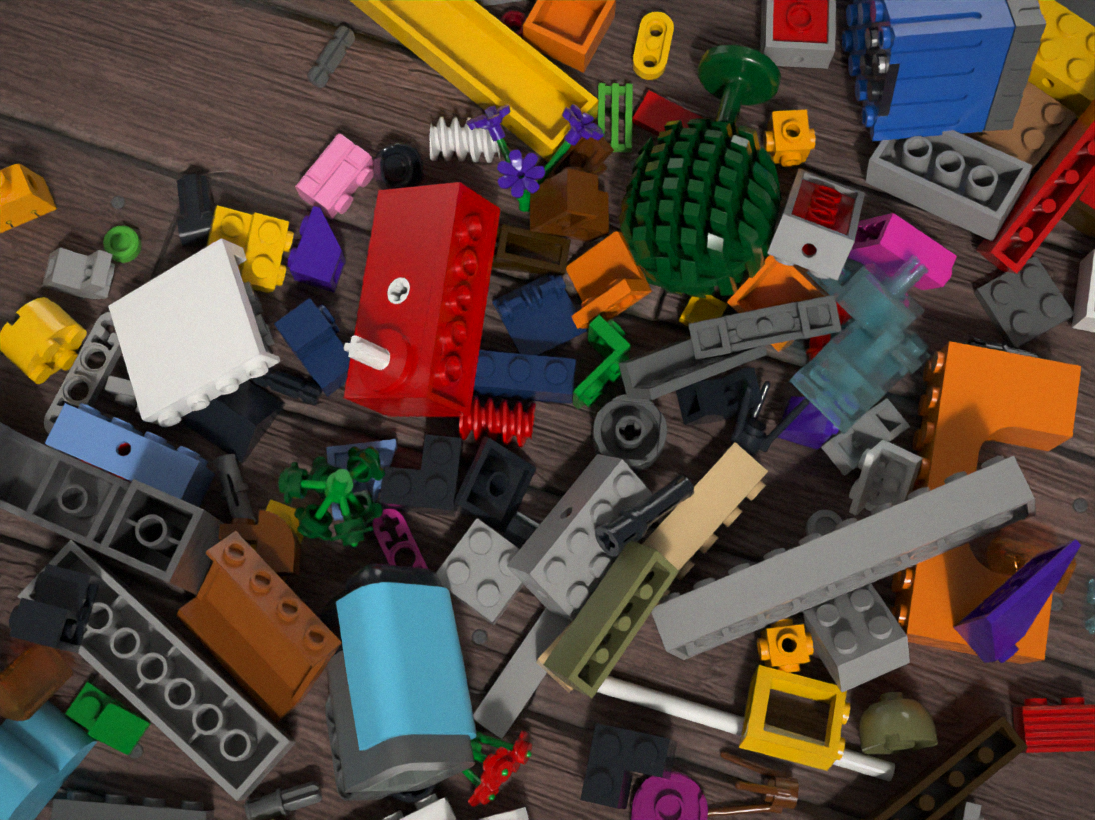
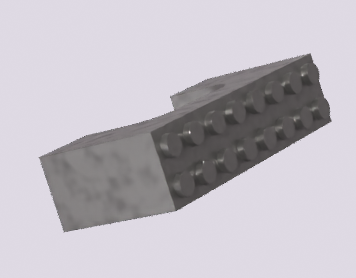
M0 422L1 509L196 595L198 594L213 564V561L206 555V551L221 541L219 539L220 524L224 523L204 509L135 479L130 483L28 438Z

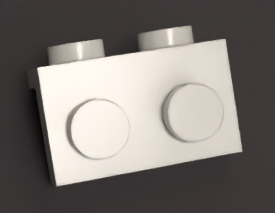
M881 440L872 449H866L858 464V468L862 470L860 478L855 481L849 494V498L853 499L849 512L857 516L864 508L871 511L885 503L891 502L895 506L907 501V496L912 493L923 458L885 440Z

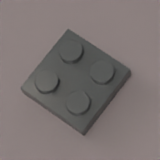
M1037 256L1029 259L1018 274L1006 272L974 292V295L1002 338L1007 342L1008 347L1015 349L1075 315Z

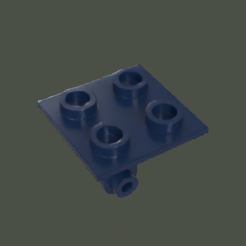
M546 274L492 301L519 354L539 356L587 332L586 328L577 329L571 317L577 311L564 289L566 285L561 275Z

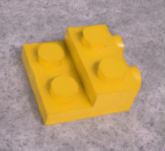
M217 205L214 210L207 246L222 238L242 247L247 259L238 265L242 281L244 283L250 282L254 290L270 293L275 290L276 285L282 286L286 266L280 263L283 251L289 252L294 233L288 231L289 221L259 213L251 215Z

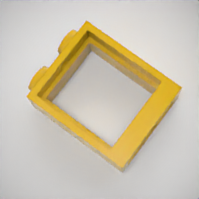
M759 665L750 681L739 748L827 771L836 760H841L844 753L845 738L840 737L842 724L845 725L847 723L850 713V703L845 702L847 691L841 692L838 686ZM770 689L830 704L824 746L763 730Z

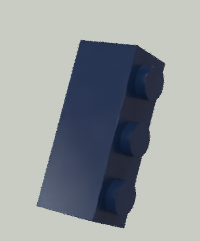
M479 350L473 395L572 404L576 359Z

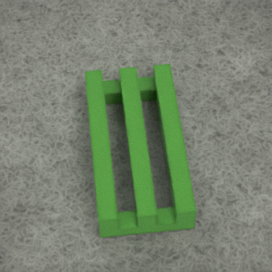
M598 83V126L604 133L603 137L605 138V95H612L610 146L614 149L613 152H632L633 84L619 86V83H612V86H605V83ZM619 95L625 96V144H618Z

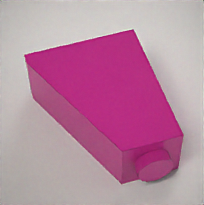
M890 213L859 221L855 241L848 258L918 289L927 290L944 287L952 275V267L957 256L896 214Z

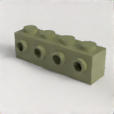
M630 541L543 666L566 685L593 698L679 571L657 550Z

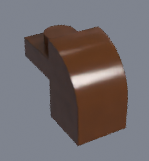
M259 510L258 525H254L255 520L249 518H232L231 524H220V540L237 531L249 545H256L257 554L278 576L299 577L301 547L298 536L293 528L278 515L269 511Z

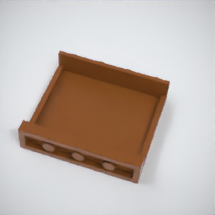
M234 531L206 551V555L213 561V564L197 596L178 610L176 617L266 714L277 723L304 700L342 642L239 533Z

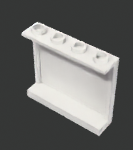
M221 238L108 306L143 421L158 424L161 427L173 426L179 423L181 417L186 414L206 408L210 404L209 401L220 395L236 391L241 383L250 378L263 376L268 372V368L281 362L279 356L268 353L265 350L238 269V265L247 260L242 247Z

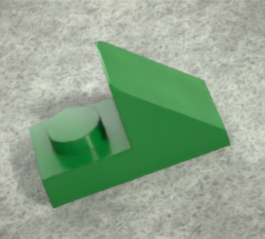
M92 682L85 684L65 713L88 729L87 734L126 755L131 754L151 725L149 721Z

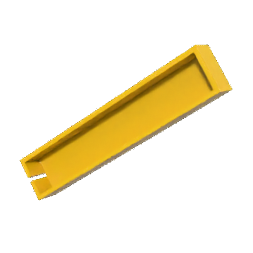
M349 0L483 110L494 105L498 109L503 105L509 104L511 112L503 118L501 124L548 162L565 141L564 136L571 128L569 121L562 116L565 107L570 108L574 104L580 108L581 114L584 112L594 117V120L597 117L599 100L474 0Z

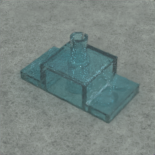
M911 255L908 261L891 278L874 262L864 265L851 279L849 278L851 271L845 265L838 280L830 277L828 279H821L815 277L809 271L806 272L829 295H835L836 302L911 374L931 357L926 352L929 346L922 338L915 333L910 336L905 332L925 312L907 294L925 273L929 272L928 267L923 263L911 273V270L921 261L916 256Z
M856 319L830 340L789 381L845 434L910 371L891 353L893 348L905 338V335L896 324L888 321L874 336Z

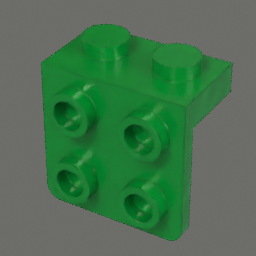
M600 315L589 324L588 343L605 360L574 390L573 405L578 410L584 404L588 408L591 407L602 396L603 391L601 389L609 380L613 383L622 377L619 363L629 359L631 345L623 338L625 335L624 331L616 322L611 319L606 322Z

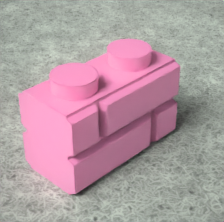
M338 133L295 186L296 190L304 201L311 206L320 207L325 216L333 219L337 213L343 214L348 210L353 201L352 194L359 186L364 188L373 178L372 157L362 148L354 145L352 141Z

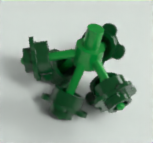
M356 446L351 447L348 450L347 470L328 464L325 457H316L312 461L313 467L309 474L307 469L299 468L297 462H292L290 468L286 467L285 471L281 472L278 483L280 493L284 494L285 504H291L293 498L304 499L307 491L310 489L319 493V497L324 500L321 505L310 504L305 509L299 507L295 510L294 516L299 521V526L297 527L299 533L313 539L320 537L322 540L330 539V542L341 539L343 546L351 544V546L356 547L358 542L365 540L364 532L374 530L373 526L366 528V525L374 518H379L382 515L383 507L372 500V494L367 490L352 492L353 479L365 483L371 478L379 481L385 476V471L380 467L379 452L374 447L369 446L366 449H359ZM332 502L340 504L341 515L344 519L343 523L334 525L335 537H331L332 532L328 529L333 519L327 509Z

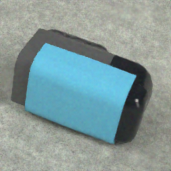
M376 563L362 567L348 577L346 590L333 597L321 613V621L342 642L326 665L330 694L326 700L325 715L338 795L344 801L379 800L392 793L418 791L475 765L471 740L476 738L477 734L449 590L442 587L437 574L425 568Z

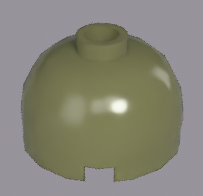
M902 692L881 694V702L870 705L862 714L860 720L861 749L865 754H899L900 750L912 748L913 752L931 748L938 744L936 728L930 712L916 700L903 699Z

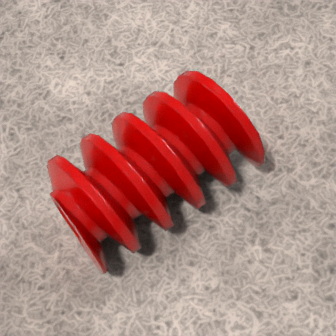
M474 395L470 417H460L459 420L460 438L466 440L472 430L475 441L480 442L485 432H487L488 437L496 442L499 434H502L504 445H509L513 437L516 436L518 446L523 447L528 438H531L532 441L536 403L532 402L527 412H524L522 402L517 400L513 410H509L507 399H503L499 408H495L493 398L488 397L483 407L480 405L478 395Z

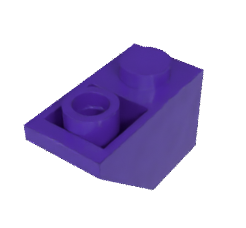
M313 206L310 216L306 215L302 220L300 226V235L302 237L298 248L293 247L290 252L288 267L295 281L335 293L346 260L321 208Z
M791 396L786 403L782 420L803 399H809L810 403L777 438L818 450L826 441L828 442L832 439L833 434L837 435L843 418V414L838 413L840 401L828 398Z

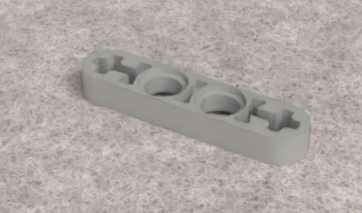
M110 312L102 314L97 319L44 418V428L47 433L50 434L65 402L75 408H78L80 403L93 407L116 365L122 350L117 333L113 332L110 335L106 330L108 325L114 326ZM101 339L105 343L107 341L113 346L112 349L109 350L103 344L97 343L98 340ZM97 351L104 352L106 356L104 365L99 369L89 368V356ZM77 383H86L89 387L88 395L83 400H73L71 397L73 386Z

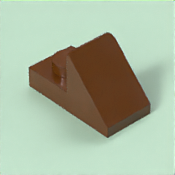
M581 137L575 146H570L548 176L552 178L562 172L564 168L572 166L583 168L584 172L600 176L607 170V166L603 162L614 149L604 137L600 140L591 137L587 140Z

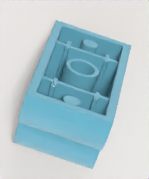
M42 695L28 699L0 725V820H34L98 742Z

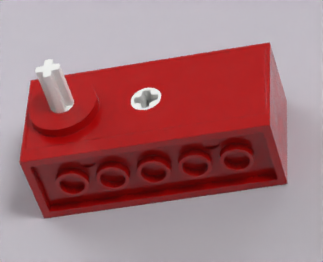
M461 182L378 190L359 309L357 311L355 333L351 337V343H345L344 351L349 352L348 357H350L344 399L388 417H470L500 216L499 207Z

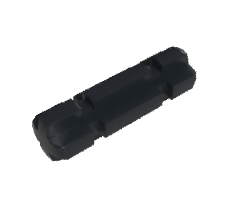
M268 368V372L263 376L252 378L257 385L265 388L270 386L271 390L294 399H299L300 397L302 402L313 406L318 403L322 394V389L319 386L310 382L305 384L302 379L278 370L274 372L272 368Z

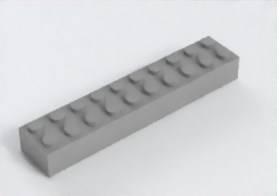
M997 456L985 461L981 465V470L967 475L966 471L949 476L944 480L945 485L933 490H930L929 487L915 490L907 496L908 500L895 506L891 502L882 504L871 510V516L857 521L856 518L844 520L835 526L836 531L821 536L820 533L806 536L799 541L800 546L788 551H785V548L773 550L763 556L764 561L752 566L749 563L737 565L728 571L729 576L715 581L714 578H708L696 583L693 586L694 590L683 595H680L679 592L666 595L659 600L660 605L655 606L651 613L666 652L685 660L1035 516V498L1015 457L1011 456L1005 459L1004 456Z

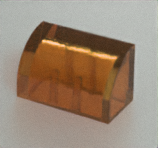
M997 535L987 549L989 569L999 574L1012 576L1035 555L1050 548ZM1075 557L1053 592L1064 594L1077 565Z
M35 644L25 649L0 672V715L2 717L15 721L30 719L74 674L54 648Z

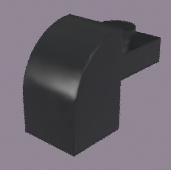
M743 368L722 379L701 380L677 390L676 393L684 425L709 424L738 417L745 389L748 386L753 389L749 409L763 403L755 368Z

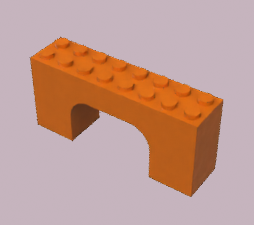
M949 341L940 351L935 352L931 360H927L923 371V381L928 382L926 395L922 394L918 405V415L923 416L921 429L916 430L913 439V450H917V455L923 459L912 492L924 487H929L930 490L943 486L945 485L944 480L959 472L966 471L967 475L976 472L979 451L984 442L996 441L1050 451L1072 438L1081 366ZM969 543L894 573L892 592H896L895 607L891 606L889 610L906 633L908 642L977 655L953 627L1011 576L999 574L984 567L975 558ZM1053 591L1025 636L1016 643L1019 650L1006 660L1007 662L1025 664L1045 660Z

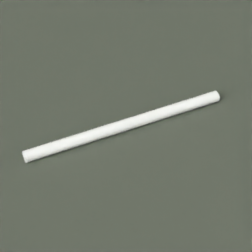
M607 676L597 691L741 736L744 717L611 676ZM764 724V731L821 746L825 744V742ZM846 748L841 760H836L833 765L889 782L895 770V763Z

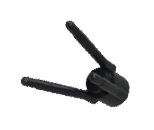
M769 381L764 382L760 391L763 403L753 407L749 418H747L753 389L750 386L746 387L736 427L730 438L732 445L737 443L750 456L757 455L759 450L767 452L772 442L809 405V399H803L766 435V426L757 418L771 383Z

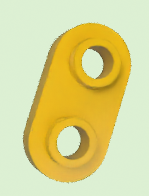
M648 13L640 23L632 66L634 72L646 80L659 78L666 69L674 24L665 13ZM653 30H657L661 33V35L655 37L651 35L650 32ZM652 61L655 66L646 67L644 62Z

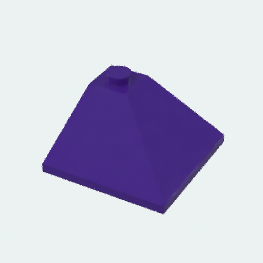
M1075 539L1035 555L953 627L984 663L997 660L1003 663L1019 650L1016 643L1029 630L1080 549L1081 544Z

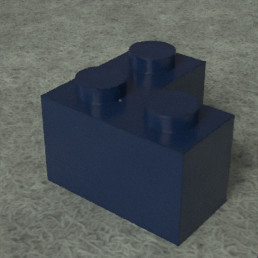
M309 298L274 323L286 344L327 397L345 384L350 363L349 352L344 351L345 344H342L336 336L340 329L335 324L333 316L323 304L316 307Z

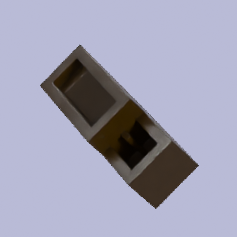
M503 224L501 228L497 229L492 268L524 273L564 275L571 240Z

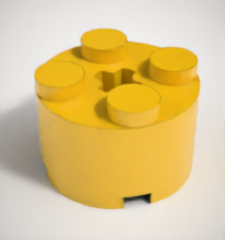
M45 297L37 298L25 304L16 312L20 318L13 326L7 322L0 332V351L36 384H42L60 369L64 371L71 369L78 356L76 352L87 335V331L59 305Z

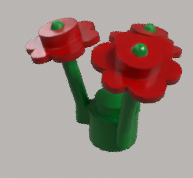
M476 730V738L471 740L474 761L478 760L483 764L484 772L480 779L470 768L462 771L477 787L474 794L468 800L472 807L477 806L480 802L485 805L494 800L499 792L500 785L508 780L512 772L516 773L520 764L525 765L532 755V743L528 742V732L522 730L515 744H511L484 735ZM479 742L498 749L495 754L486 756L481 752L482 745Z

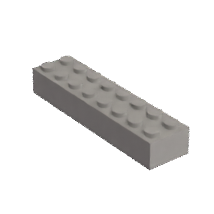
M70 540L48 564L102 579L78 653L236 801L246 800L297 741L278 723H275L266 712L84 545ZM38 575L18 595L20 599L26 598L35 601L37 594L34 592V586Z

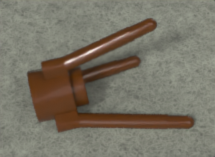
M726 751L720 753V756L726 760L771 777V779L766 778L764 784L740 781L735 783L736 789L762 793L763 801L769 803L708 809V816L760 812L781 814L783 808L794 809L796 807L799 791L798 780L786 777V771L771 769Z

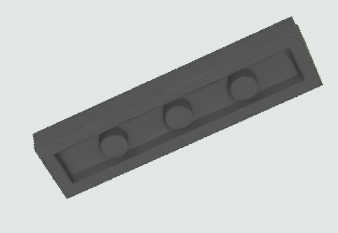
M690 336L620 362L619 367L627 398L653 400L765 356L767 351L765 346L695 360Z

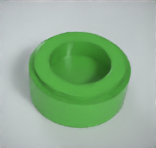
M116 226L105 235L103 246L106 252L113 254L112 259L114 261L126 263L134 260L139 255L141 240L130 227Z

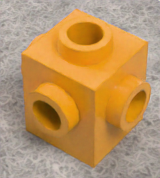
M807 109L773 111L767 124L768 131H764L763 134L764 149L770 152L775 164L781 163L784 167H793L806 162L810 150L815 148L814 128H809Z
M782 619L770 624L771 628L761 631V638H757L760 661H765L766 667H777V670L785 671L786 673L800 672L799 665L810 662L809 655H813L814 652L811 633H805L804 624L793 625L792 619ZM785 638L791 639L792 652L783 650L782 641Z

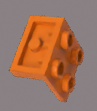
M619 231L613 232L566 267V271L582 300V309L571 316L577 329L589 328V324L598 315L607 322L652 292L641 268L634 262L622 232Z

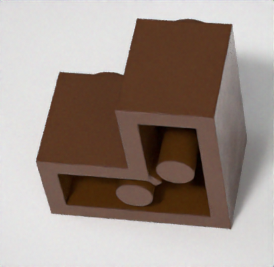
M572 166L564 168L562 172L552 178L545 179L539 185L536 193H530V231L585 242H592L609 233V193L598 190V175L584 172L583 168Z

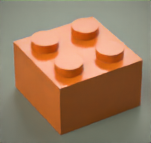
M537 0L523 24V40L537 51L584 73L615 17L616 0Z
M769 255L765 259V265L753 278L749 277L727 303L737 313L835 294L817 277L812 275L808 269L796 264L793 266L781 264L774 259V256ZM795 340L771 345L779 352L788 348Z

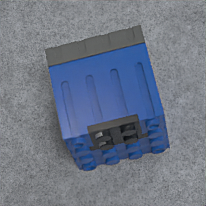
M853 0V4L847 5L846 19L849 29L842 32L843 51H849L850 53L848 59L850 76H856L855 96L857 101H863L862 123L864 127H870L872 141L904 139L914 136L942 135V132L951 130L962 134L982 132L983 130L985 132L1012 129L1023 97V91L1026 88L1032 70L1031 67L1040 45V39L1046 27V21L1041 13L1038 0Z

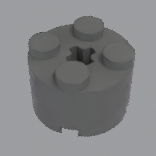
M627 394L620 395L603 406L595 418L592 433L594 451L596 455L600 454L623 459L634 473L642 472L650 468L661 454L667 437L666 420L650 400L627 398ZM626 428L632 429V434L634 435L632 441L625 440L626 438L623 434Z

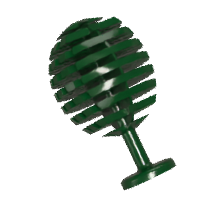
M739 45L713 47L707 50L699 61L697 70L699 81L710 94L721 100L715 122L711 119H691L687 123L688 128H683L681 120L667 122L664 126L665 131L660 132L657 138L659 145H654L651 136L638 152L639 157L634 162L632 175L629 177L626 194L622 200V213L618 217L622 233L634 262L637 266L642 267L648 284L664 288L670 294L682 295L681 293H686L692 297L706 298L705 295H712L715 291L714 287L718 286L721 295H734L738 290L736 283L742 282L744 277L743 271L748 268L750 278H753L765 265L764 258L768 256L767 252L775 232L782 196L774 158L762 146L760 148L755 129L742 125L738 128L736 123L741 105L762 104L776 95L781 82V73L777 65L769 57L759 51Z

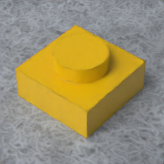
M705 295L706 298L691 297L679 322L689 327L688 324L722 317L728 304L711 295Z

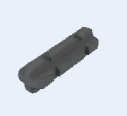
M343 25L338 27L333 35L335 39H331L316 60L317 66L313 65L307 74L308 81L318 88L325 86L329 80L328 74H333L347 53L345 49L350 48L355 40L354 32Z

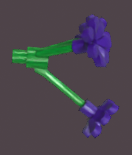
M509 104L503 105L496 109L495 105L485 109L486 115L482 114L471 118L466 123L471 130L475 128L488 129L492 140L497 141L505 160L499 162L497 170L502 175H505L498 179V185L502 189L512 188L511 195L519 201V210L522 212L530 211V193L533 194L538 191L539 185L544 182L571 145L575 146L581 137L587 140L590 137L600 140L604 136L602 129L597 124L591 123L594 117L585 112L581 114L580 108L574 104L570 108L565 107L562 116L569 121L571 128L564 136L565 141L545 167L535 166L538 157L534 153H528L522 159L519 150L509 151L503 138L506 135L500 124L503 118L511 112Z

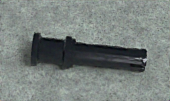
M679 475L664 488H661L644 500L640 505L635 508H624L618 513V518L610 524H601L595 530V537L599 546L608 555L618 556L626 544L633 539L640 540L647 532V527L694 494V486L687 477L684 479L683 475Z

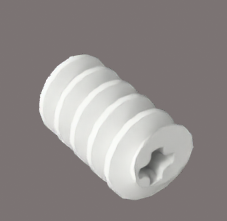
M439 117L436 126H433L432 123L430 124V159L432 161L437 160L440 151H442L445 161H450L454 152H456L459 162L465 161L468 152H470L473 162H478L482 152L487 163L492 162L495 153H498L499 159L501 158V151L497 141L492 140L488 129L475 128L471 130L466 123L464 127H460L457 117H453L450 127L446 126L444 117Z

